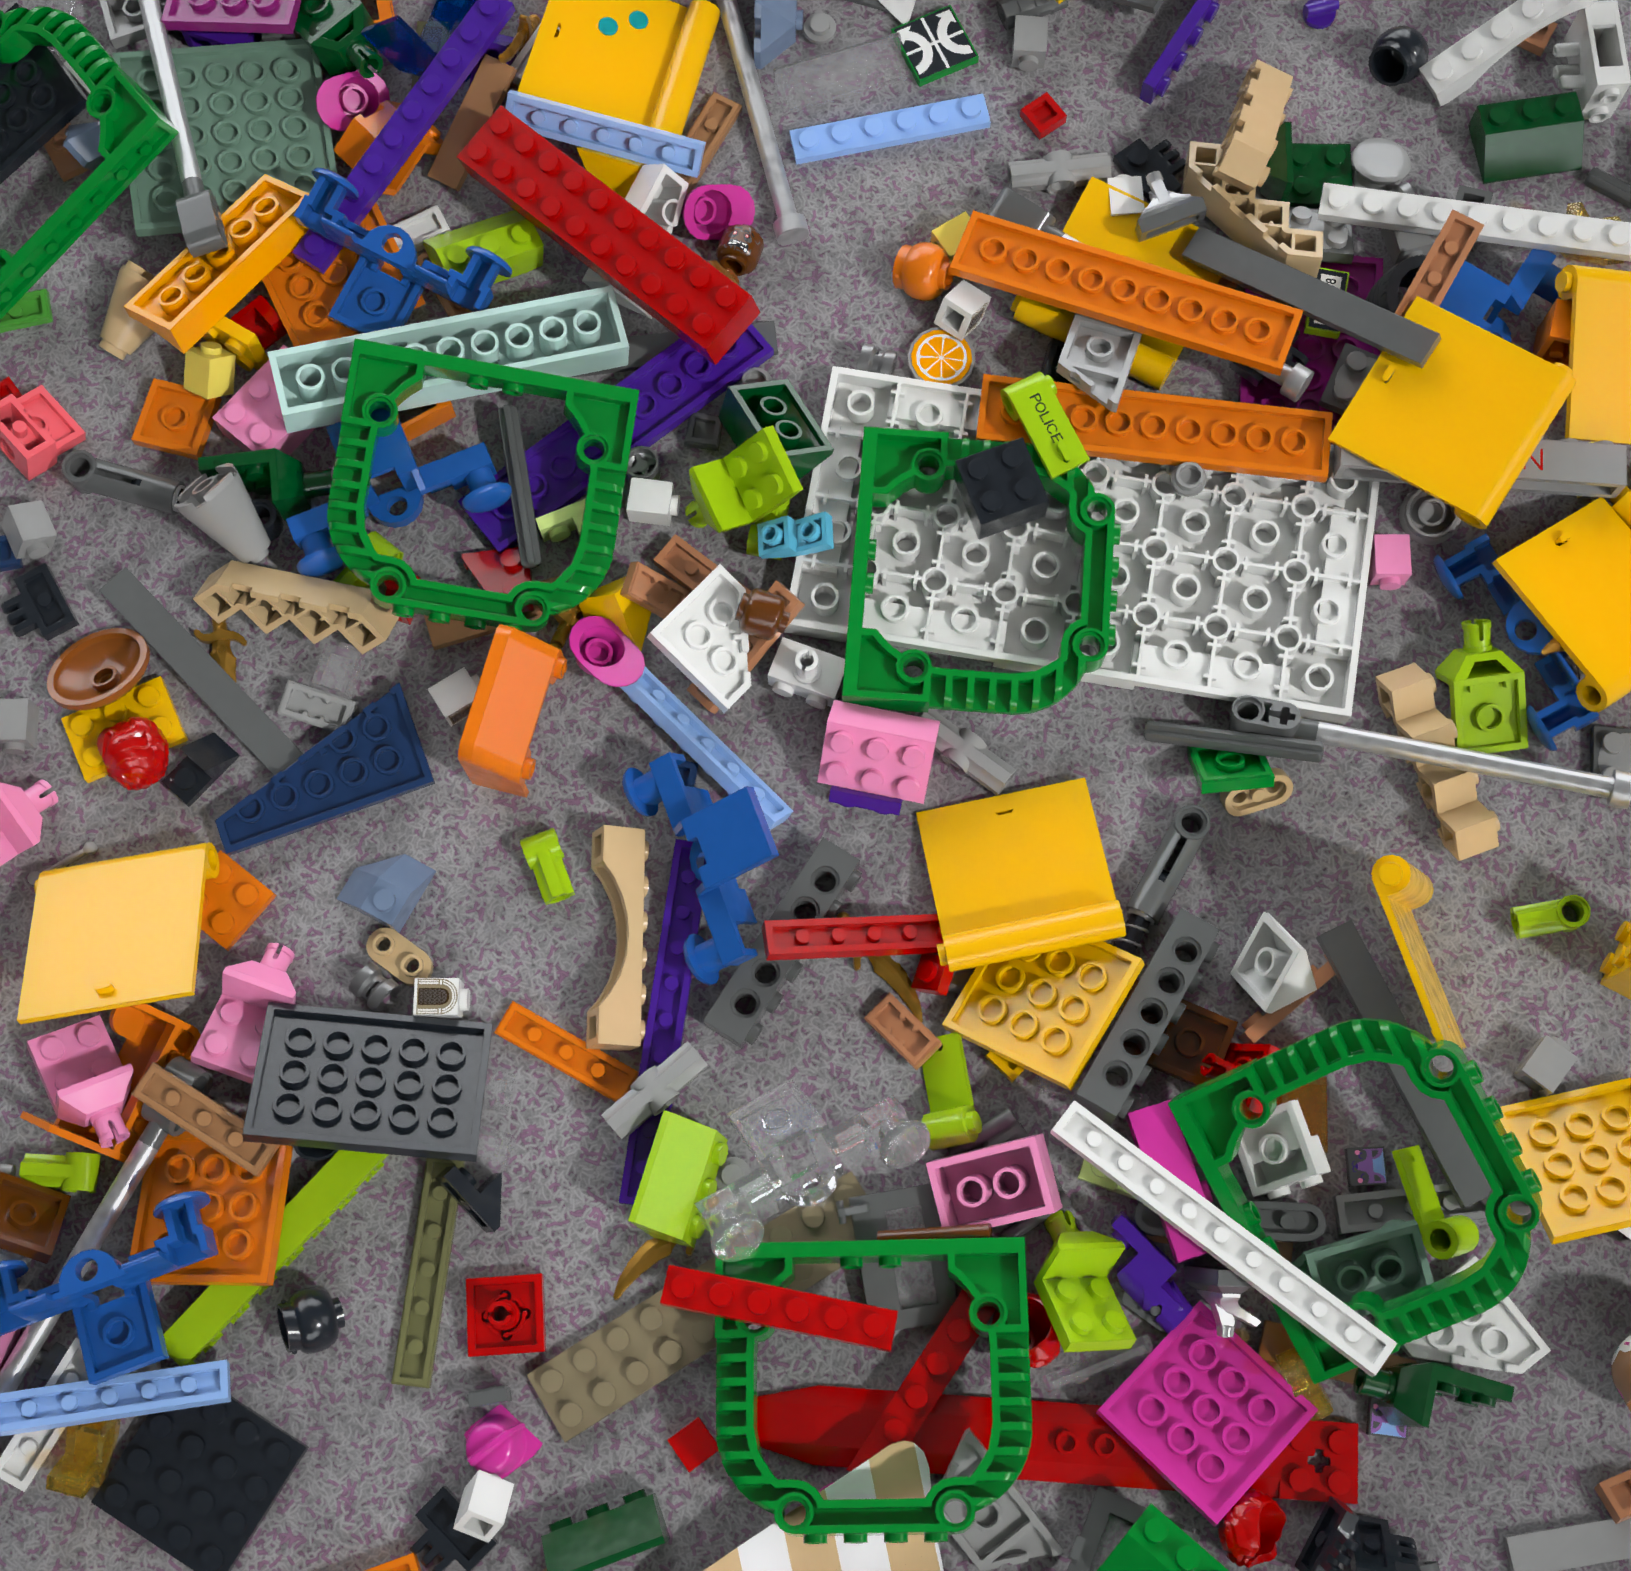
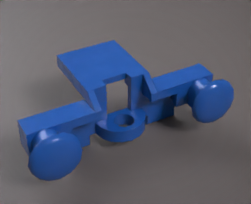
M318 167L311 171L317 181L309 195H304L294 217L300 225L360 255L328 315L331 320L359 334L404 326L425 288L471 312L487 310L494 297L491 287L498 274L504 277H511L512 268L508 263L493 252L477 246H470L465 250L471 260L463 274L451 268L448 271L426 259L422 266L417 265L416 247L409 234L403 229L392 225H383L369 231L349 221L345 214L338 211L345 197L358 200L359 193L354 185L336 172ZM392 237L400 238L403 243L402 248L396 253H388L384 250L385 242ZM384 262L398 268L403 279L400 281L380 271Z
M1532 249L1508 286L1469 262L1464 261L1439 307L1511 343V332L1507 324L1497 316L1501 309L1504 307L1519 315L1533 293L1554 304L1556 299H1561L1555 289V279L1562 269L1552 264L1556 255L1547 250ZM1492 306L1494 309L1492 310L1486 321L1483 320V317L1485 316L1489 308Z
M376 409L371 413V418L377 422L386 421L390 417V413L385 409ZM399 419L397 429L391 435L379 437L371 479L396 470L403 486L378 496L370 482L365 518L371 512L376 521L384 526L392 528L407 526L415 521L422 512L424 494L429 492L432 494L450 486L457 490L467 485L470 493L462 500V506L471 513H484L502 506L509 500L512 494V487L508 483L496 481L494 475L497 472L484 442L418 467ZM341 421L326 427L335 453H337ZM399 501L407 503V509L403 514L397 516L390 514V508L394 503ZM328 503L286 519L294 542L300 550H303L305 555L296 565L297 571L302 575L320 577L330 574L344 565L331 541L327 521Z
M1486 533L1464 545V550L1443 561L1439 554L1434 557L1433 563L1436 573L1446 590L1455 599H1464L1460 587L1480 576L1504 617L1507 616L1506 633L1512 645L1517 650L1526 654H1542V649L1554 637L1492 564L1499 557L1491 546L1490 538ZM1522 622L1532 623L1537 629L1535 637L1530 640L1519 639L1515 633L1517 625ZM1565 651L1549 653L1548 656L1534 663V666L1557 702L1539 712H1536L1530 704L1526 707L1527 720L1533 733L1549 751H1557L1553 738L1571 728L1576 732L1599 719L1598 712L1587 710L1579 702L1576 695V687L1579 680L1565 659L1569 656Z
M668 752L650 762L651 771L645 774L634 767L628 768L623 774L622 785L630 805L643 816L650 817L656 815L658 804L663 801L675 836L682 837L686 835L687 841L694 842L691 846L689 859L693 873L702 882L695 891L713 938L706 941L700 935L693 933L686 938L683 953L685 962L695 978L704 984L712 985L717 983L720 970L728 966H738L758 956L756 949L745 948L737 928L739 924H757V920L745 889L739 888L736 877L779 856L754 787L746 786L713 803L708 790L684 785L678 765L686 762L684 755Z
M188 1191L172 1195L158 1203L153 1210V1216L158 1219H165L169 1236L154 1241L155 1247L129 1256V1262L122 1265L119 1260L107 1252L96 1249L82 1251L73 1256L63 1267L59 1283L38 1291L25 1289L19 1292L17 1278L27 1273L29 1270L28 1265L22 1260L0 1261V1336L72 1309L88 1381L92 1385H98L169 1358L150 1280L219 1254L213 1230L203 1224L200 1209L207 1206L211 1201L209 1195L202 1191ZM95 1260L98 1265L97 1274L90 1281H84L81 1276L82 1268L89 1261ZM111 1285L124 1290L125 1296L101 1305L99 1297L92 1294V1292Z

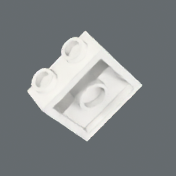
M1291 1100L1276 1106L1271 1117L1261 1127L1245 1129L1238 1155L1253 1197L1268 1194L1269 1200L1281 1198L1291 1194L1289 1186L1299 1183L1301 1189L1323 1183L1321 1175L1331 1172L1319 1136L1310 1135L1298 1100Z

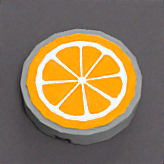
M933 327L920 333L911 343L907 357L908 370L913 379L957 386L965 385L973 373L976 362L974 347L967 337L961 341L940 327Z

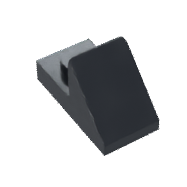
M215 732L182 746L180 749L187 756L161 782L190 807L240 755Z
M456 1166L446 1167L435 1177L486 1233L495 1232L500 1227L501 1172L492 1174L478 1189L474 1187L477 1183L475 1178L463 1167L459 1169Z

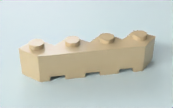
M1258 59L1250 65L1236 96L1239 99L1228 120L1231 125L1220 146L1223 151L1213 170L1212 176L1247 193L1254 190L1256 186L1262 187L1271 169L1266 165L1278 144V141L1275 139L1279 126L1282 125L1286 116L1283 113L1284 107L1293 91V88H1290L1293 76Z
M1190 141L1184 167L1182 194L1203 197L1207 207L1205 216L1234 242L1317 278L1323 258V231L1289 228L1290 202L1255 199L1256 188L1247 193L1212 176L1213 170L1223 151L1220 148L1221 144Z
M231 560L210 574L193 598L218 624L239 610H242L265 634L290 620L313 644L339 630L362 655L386 641L399 619L398 616L392 615V610L380 607L374 602L370 589Z
M1414 662L1375 677L1380 706L1386 719L1389 717L1393 718L1399 737L1455 747V738L1458 736L1457 728L1451 718H1446L1435 708L1433 693H1436L1437 687L1430 673H1426ZM1405 760L1407 764H1413L1418 774L1419 782L1416 785L1427 809L1432 808L1437 819L1440 821L1441 827L1437 829V832L1444 847L1458 861L1499 847L1497 831L1500 830V822L1495 812L1489 811L1477 799L1476 785L1479 783L1477 773Z

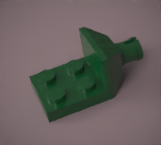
M301 0L294 31L314 51L330 77L358 70L364 78H373L375 75L368 68L369 65L377 73L381 71L383 59L378 54L384 38L360 0Z
M1284 122L1279 126L1275 139L1278 141V144L1266 165L1271 168L1269 175L1262 187L1258 186V190L1268 200L1290 202V207L1304 206L1319 209L1324 183L1353 186L1351 144L1292 143V122Z
M276 448L198 458L199 472L201 475L206 474L208 478L219 474L215 467L225 463L233 464L247 492H255L259 495L272 494V502L286 524L287 518L310 510L312 508L311 499L329 496L333 468L306 471L300 461Z
M1435 1362L1400 1363L1386 1367L1385 1370L1380 1369L1374 1377L1369 1376L1358 1367L1353 1383L1355 1393L1379 1399L1378 1407L1388 1423L1398 1427L1429 1428L1435 1396L1442 1397V1394L1454 1396V1402L1465 1406L1478 1408L1481 1405L1495 1408L1496 1402L1512 1403L1514 1392L1513 1386Z

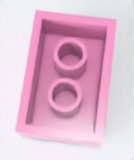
M283 344L280 349H285V348H288V347H286V346ZM269 360L212 417L222 434L244 452L276 448L290 455L315 429L292 433L286 432Z
M834 700L827 720L817 782L924 804L940 721Z
M1043 1133L935 1159L926 1163L941 1226L991 1223L992 1227L1055 1213L1063 1208Z

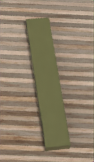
M426 1159L391 1384L431 1388L459 1203L435 1177L446 1167L456 1166L458 1169L460 1167L464 1168L465 1161Z

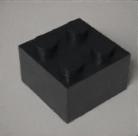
M1023 437L955 461L953 478L979 540L1046 516L1049 499Z

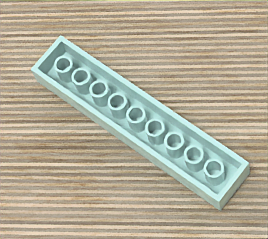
M611 285L267 352L286 432L292 433L332 425L341 421L355 338L565 377L627 366L629 343L614 289ZM425 375L423 389L403 401L398 406V411L502 391V389L488 387L487 390H477L468 387L466 382Z

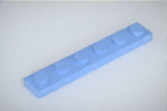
M510 90L507 94L505 109L542 137L647 165L665 164L676 173L695 178L700 174L706 144L704 141L515 90Z
M977 94L789 130L797 165L990 128L991 121L984 94Z
M644 667L642 676L635 683L620 687L630 700L638 704L657 726L662 728L677 742L683 751L687 752L702 767L707 775L711 776L727 791L728 795L746 786L754 787L770 830L789 818L793 810L646 667Z
M226 1359L126 1374L98 1385L89 1384V1381L85 1380L0 1393V1437L231 1402L230 1364Z

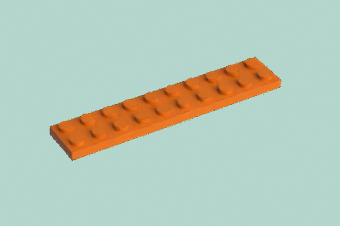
M974 210L949 267L950 274L1278 376L1281 375L1303 314L1301 309Z
M983 374L976 440L1005 442L1023 437L1025 444L1032 443L1020 420L1014 421L1009 416L1000 395L1002 389L1024 378ZM1054 382L1057 388L1056 397L1087 455L1090 457L1170 466L1194 462L1206 470L1325 483L1328 479L1331 445L1328 438L1332 431L1333 412L1124 389L1115 413L1108 410L1074 384Z

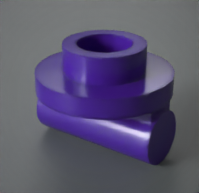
M1309 0L1303 6L1302 16L1305 23L1315 29L1329 27L1335 19L1336 10L1339 9V0Z

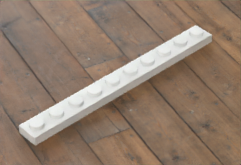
M1324 183L1317 220L1438 236L1451 211L1455 210L1484 224L1476 240L1479 242L1631 262V223L1331 183Z
M1075 1100L1051 1130V1134L1369 1376H1376L1398 1344Z

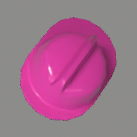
M358 70L327 79L319 87L316 95V108L321 120L331 129L346 131L354 117L361 114L366 118L374 114L380 103L386 100L390 101L389 90L384 80L376 73H373L375 75L373 78H364Z
M710 184L697 187L686 195L681 214L688 232L695 238L721 240L724 230L731 225H752L755 216V205L749 192L741 186Z
M588 616L580 619L572 627L569 635L570 649L575 656L578 666L584 672L593 675L603 684L613 687L628 686L635 683L642 676L645 667L643 654L612 621L601 616Z
M502 1404L496 1406L476 1421L464 1434L466 1438V1456L470 1466L474 1467L477 1471L481 1470L489 1474H497L501 1479L507 1477L532 1458L543 1444L525 1427L524 1423L516 1419Z

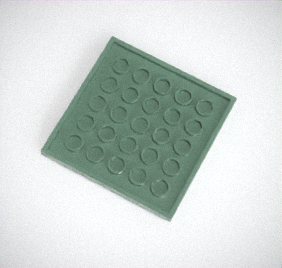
M303 39L171 48L204 189L212 191L221 214L264 174L310 193L317 181L312 175L311 171L319 167L337 173L331 130L321 120L316 108L317 91L323 83L320 60ZM150 50L112 53L116 63L129 77L136 81L165 115ZM171 141L129 185L137 237L183 233L176 207V199L185 196Z

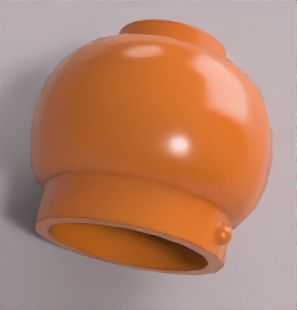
M920 242L914 246L906 244L902 246L897 253L893 266L892 278L895 288L904 290L908 296L920 301H930L939 297L944 290L950 288L954 275L950 274L949 267L951 263L947 252L940 246L929 242Z

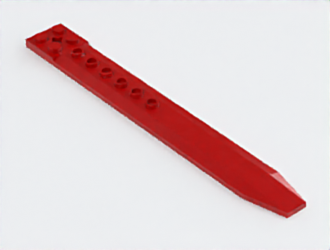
M817 1385L757 1396V1432L760 1447L812 1465L848 1467L897 1391ZM942 1394L912 1440L913 1443L924 1451L930 1473H946L964 1431L969 1427L988 1451L992 1429L991 1397ZM1031 1400V1446L1026 1463L1017 1480L1176 1491L1096 1414L1102 1405ZM1309 1420L1249 1489L1261 1491L1264 1494H1268L1271 1498L1328 1502L1330 1496L1344 1503L1358 1504V1423ZM1315 1449H1321L1322 1456L1328 1457V1465L1322 1466L1319 1473L1315 1472L1314 1465L1308 1464V1456H1314Z

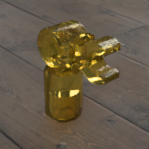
M1295 1347L1276 1355L1280 1371L1287 1383L1291 1384L1294 1397L1302 1394L1318 1409L1311 1418V1421L1323 1419L1331 1414L1334 1410L1330 1398L1320 1382L1317 1384L1313 1383L1309 1376L1310 1373L1302 1358L1299 1357Z

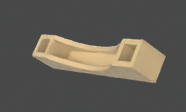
M603 825L592 832L591 868L601 881L611 902L616 922L617 944L615 961L609 980L597 1001L587 1011L586 1049L630 1051L640 1047L645 1037V1022L641 1020V1007L646 999V986L642 983V969H644L647 962V951L643 947V933L646 931L648 916L644 911V897L647 895L649 886L648 877L644 876L645 862L649 856V842L645 840V829Z

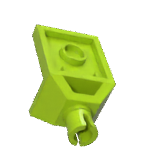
M773 425L762 428L724 458L693 466L689 469L691 489L695 501L686 506L685 515L689 516L697 511V514L688 520L692 526L704 528L709 525L716 532L722 533L758 522L804 490Z
M1474 619V624H1471V620L1461 622L1464 640L1463 648L1454 649L1435 669L1436 678L1449 685L1451 719L1458 732V736L1455 738V747L1484 753L1528 748L1525 671L1502 650L1493 646L1491 643L1490 628L1492 626L1490 619Z
M1060 1210L1051 1214L1044 1222V1225L1053 1240V1245L1046 1255L1033 1283L1064 1353L1131 1349L1137 1339L1107 1278L1126 1248L1123 1241L1095 1231H1079L1075 1218L1069 1210H1066L1065 1213Z

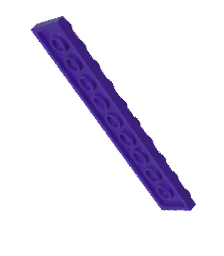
M752 323L716 365L680 338L615 385L639 390L630 450L638 446H652L687 420L693 413L698 412L725 392L728 386H733L740 381L743 374L749 369L759 367L774 356V349ZM569 420L525 451L535 518L573 504L587 493L588 473L579 469L575 462V451L580 437ZM589 446L584 450L585 456L592 460L600 459L603 456L601 450L594 446ZM504 466L494 475L497 482L508 483L506 466ZM465 496L458 500L460 507L499 554L507 548H513L518 544L511 496L502 506L484 513H471L462 506V500Z

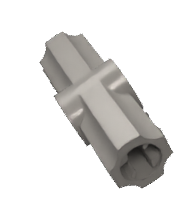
M1057 150L1046 154L1043 159L1008 162L1007 167L1009 189L1016 193L1047 190L1051 195L1054 194V191L1062 190L1070 193L1076 187L1087 186L1092 176L1107 183V178H1112L1111 159L1108 152L1072 156L1069 151Z
M929 709L928 713H923L921 716L923 718L940 721L935 751L940 754L943 762L947 765L950 762L959 769V774L969 775L998 796L1016 773V769L987 749L986 743L971 730L958 728L934 709Z
M687 1041L658 1067L654 1065L640 1075L630 1086L631 1090L618 1099L609 1109H606L601 1116L616 1134L624 1140L652 1115L657 1116L668 1108L680 1096L679 1092L709 1066Z

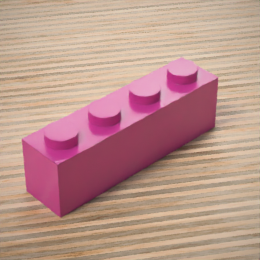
M1171 1100L1127 1113L1126 1120L1135 1146L1210 1203L1213 1202L1207 1181H1199L1195 1169L1196 1166H1199V1163L1189 1144L1187 1145L1183 1132L1168 1106ZM1160 1217L1175 1264L1209 1254Z

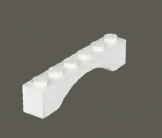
M1517 0L1420 67L1419 70L1423 82L1441 107L1468 90L1494 63L1522 41L1554 21L1577 10L1589 7L1598 0Z

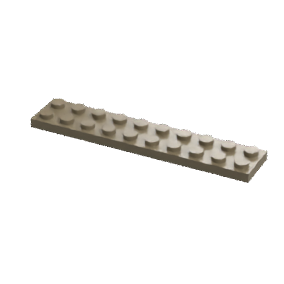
M850 1171L737 1243L855 1241L851 1215L846 1216L847 1223L839 1224L836 1201L843 1200L844 1207H849V1197L866 1194L852 1171ZM715 1257L694 1270L715 1274ZM840 1263L795 1264V1280L787 1288L804 1292L839 1270ZM662 1289L528 1373L527 1377L566 1443L716 1348L715 1316L662 1306L660 1304ZM746 1323V1327L752 1325L750 1323Z

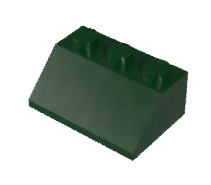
M1576 91L1478 105L1468 124L1483 184L1582 169L1584 117Z
M789 379L728 386L718 417L737 447L762 428L773 425L798 479L802 478L833 454L834 448Z
M641 1489L623 1496L624 1505L610 1510L607 1502L586 1510L587 1519L573 1524L570 1516L549 1524L550 1533L541 1536L547 1571H593L666 1543L670 1539V1535L656 1493L647 1496L645 1489Z

